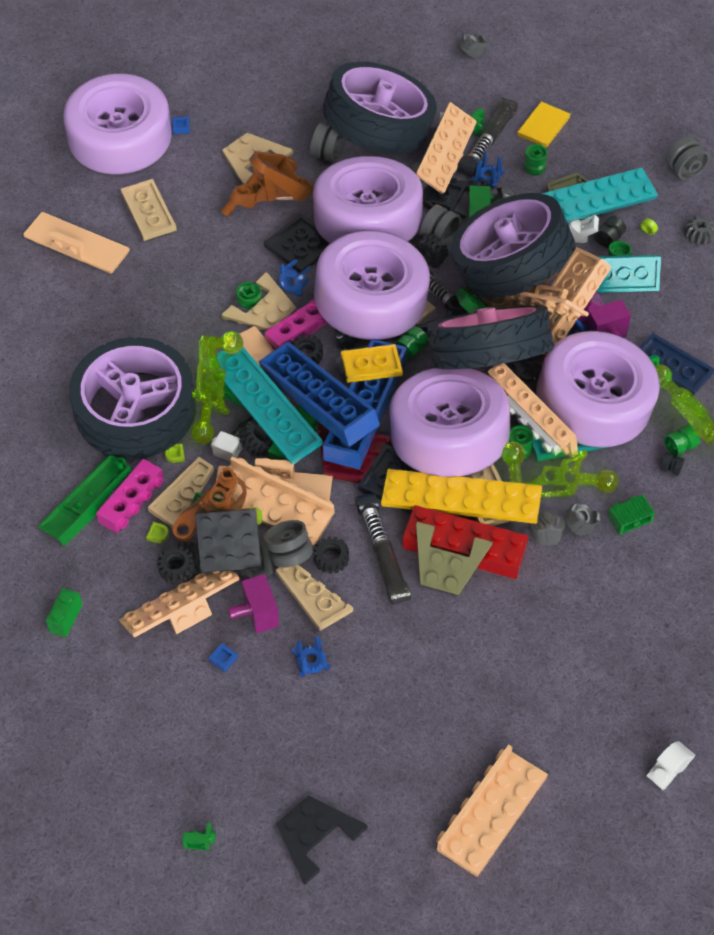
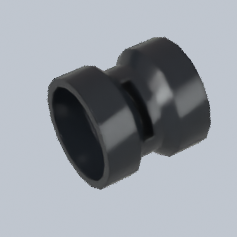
M666 452L660 470L670 471L673 475L679 476L685 458L674 457L672 453Z

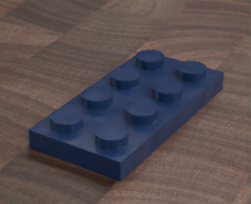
M654 333L639 347L648 357L651 355L659 356L661 378L693 397L714 374V368Z

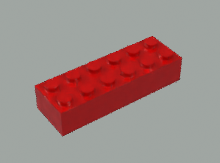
M414 505L403 536L404 549L418 552L416 524L418 521L435 526L431 541L432 547L470 557L475 537L493 541L491 548L477 569L517 579L527 549L528 535Z

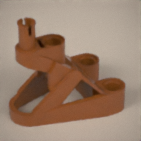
M255 151L249 158L253 174L246 184L236 186L229 195L230 199L221 208V212L229 217L238 205L253 209L258 202L267 200L270 202L274 200L305 202L313 192L314 186L307 179L296 174L295 171L298 168V164L290 157L282 154Z
M223 468V472H221L214 485L178 516L172 528L173 534L179 542L190 541L196 533V512H203V510L218 511L217 509H243L247 496L246 485L231 468ZM237 484L242 487V494L235 501L232 497ZM217 494L224 496L220 502L214 501L213 497ZM181 527L188 528V532L185 535L178 533Z

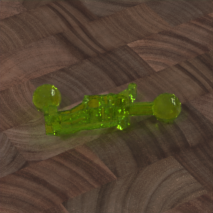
M228 331L222 337L202 335L201 340L198 341L200 346L198 354L199 364L197 366L196 391H193L192 396L196 402L202 403L200 420L191 429L193 441L198 444L209 443L215 435L214 428L210 424L212 407L218 414H229V408L225 407L222 397L225 394L223 387L226 371L219 365L217 349H222L230 355L239 353L244 342L241 335L235 331Z
M661 364L655 365L659 376L660 388H664L672 396L669 402L690 423L697 434L710 445L714 441V421L709 415L710 412L688 389L679 388L672 381V372L669 367Z
M508 442L501 454L502 460L509 465L511 482L566 487L564 491L542 492L541 498L572 497L579 484L595 485L601 492L611 493L616 490L619 484L617 473L611 469H602L597 474L580 473L581 463L588 455L586 450L580 451L569 459L562 460L560 467H541L539 476L533 481L522 483L520 463L525 458L523 446L517 442ZM573 461L572 466L568 468L569 463ZM547 471H551L554 474L553 481H549L546 478L545 474ZM566 473L572 474L573 481L571 483L565 480Z

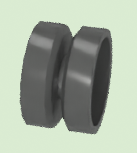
M321 121L317 125L310 146L311 157L320 160L325 158L327 162L337 163L343 152L346 139L335 132L327 122Z
M686 136L679 139L669 148L665 160L680 179L687 180L699 175L707 167L710 161V154L694 136Z
M436 204L428 211L422 222L420 238L422 239L427 234L429 236L433 235L434 238L438 237V240H442V244L448 247L460 227V215L453 211L448 212L447 208Z
M288 520L271 527L264 535L265 544L270 551L269 555L275 566L284 568L296 566L306 561L313 554L314 548L308 537L306 525L302 521Z

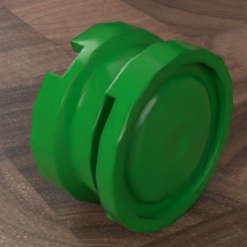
M244 282L237 287V302L245 309H252L262 299L261 288L258 284Z

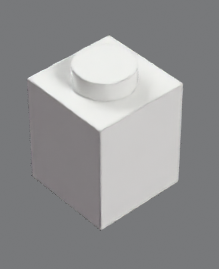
M220 431L219 435L214 437L211 443L213 455L230 461L232 456L237 458L242 450V443L239 442L241 438Z

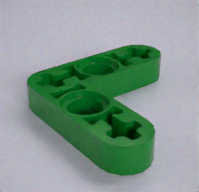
M463 286L456 292L460 305L471 314L475 310L489 307Z

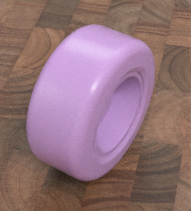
M116 73L93 78L80 85L70 95L64 107L63 121L70 151L82 165L96 172L121 175L140 171L160 159L169 147L172 128L168 101L159 87L140 76Z
M362 156L339 161L325 169L314 184L313 212L316 229L328 243H332L344 235L361 231L384 232L400 237L408 242L419 231L423 219V188L421 181L409 167L388 158Z
M361 231L344 235L330 243L318 259L314 285L316 307L327 323L351 337L365 340H383L399 336L413 328L425 311L430 284L429 267L422 254L413 245L395 235L378 231Z
M586 331L561 339L548 352L537 382L536 396L576 435L577 443L590 447H613L631 441L646 427L659 396L660 382L654 364L644 351L634 343L611 333ZM575 381L584 384L585 388L581 389ZM610 389H614L620 397L613 395Z
M471 368L428 369L415 374L402 383L391 399L389 416L392 445L400 459L419 472L440 477L471 475L495 463L508 446L510 439L509 399L502 386L485 373Z

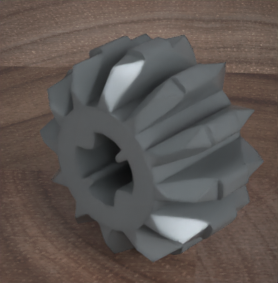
M695 216L693 219H689L685 226L686 239H690L691 243L697 241V245L700 242L704 245L707 241L710 242L714 235V222H709V218L703 219L702 216L700 218Z

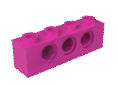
M312 299L307 305L297 309L295 313L284 318L274 327H270L265 332V339L276 350L286 342L291 343L297 336L301 338L303 334L304 337H307V334L311 335L326 325L327 321L319 313L315 299Z
M143 459L96 513L98 523L115 533L125 529L132 515H137L144 501H149L155 488H159L163 484L162 469Z

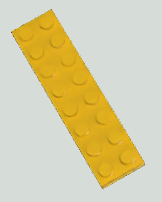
M388 469L381 505L383 507L413 510L414 505L446 514L537 524L542 486L458 476L440 477L422 472Z

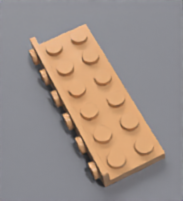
M576 247L551 286L566 289L568 291L566 299L584 310L610 271L611 266L602 258ZM555 311L552 313L548 312L553 346L566 337L578 319L577 317L571 316L569 313L561 315Z
M504 363L495 365L488 371V375L496 380L505 392L560 447L564 455L568 454L572 459L578 455L576 435Z
M232 456L229 468L236 473L237 477L244 481L247 489L243 509L249 507L259 508L262 511V523L270 527L288 520L302 521L306 525L308 537L313 547H315L335 513L333 503L328 499L316 497L309 490L304 491L292 482L287 483L276 474L270 475L259 466L249 465L242 458ZM237 484L232 497L235 501L242 494V487ZM217 494L213 497V499L219 501L220 498H224V496L221 494Z
M510 745L505 750L501 749L495 759L497 760L493 766H488L484 773L485 778L483 781H478L472 790L473 795L470 799L466 798L463 801L460 813L452 816L448 823L449 828L446 832L442 831L436 840L438 852L476 877L479 876L548 776L547 773L513 753L512 746Z

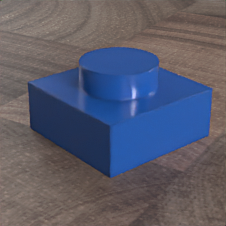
M189 116L172 117L173 134L190 133Z
M223 643L209 656V661L224 672L238 659V654Z

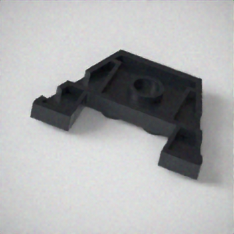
M452 177L443 194L429 185L423 196V205L431 209L437 204L447 208L448 212L453 211L459 214L461 226L467 221L469 215L454 210L464 192L469 191L470 186H488V180L477 182L467 178L466 181Z
M309 795L276 823L305 885L320 872V869L306 854L330 832L339 826L355 841L368 829L365 823Z

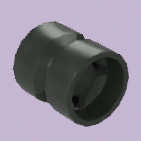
M610 216L598 229L594 237L598 244L609 249V245L618 241L627 228L620 218Z

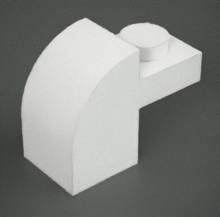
M594 214L581 221L569 222L568 225L574 237V242H588V236L598 232L599 218Z
M680 741L674 742L659 756L657 763L647 774V777L664 790L675 776L688 766L695 757V754Z

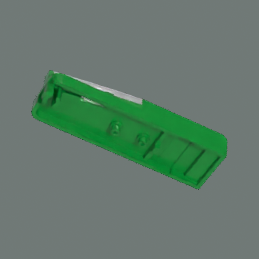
M113 455L106 457L37 526L38 529L59 540L62 546H65L97 515L96 513L124 482L132 471L130 465H127L126 460L122 457L117 458Z

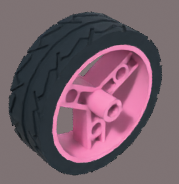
M543 305L514 306L495 309V307L476 310L477 312L473 314L469 313L447 318L427 326L429 344L432 346L433 367L437 369H467L495 366L534 357L554 348L552 332L549 328L548 307Z

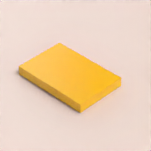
M540 102L519 129L517 136L547 148L570 118V113Z
M396 344L341 351V360L347 383L403 376Z

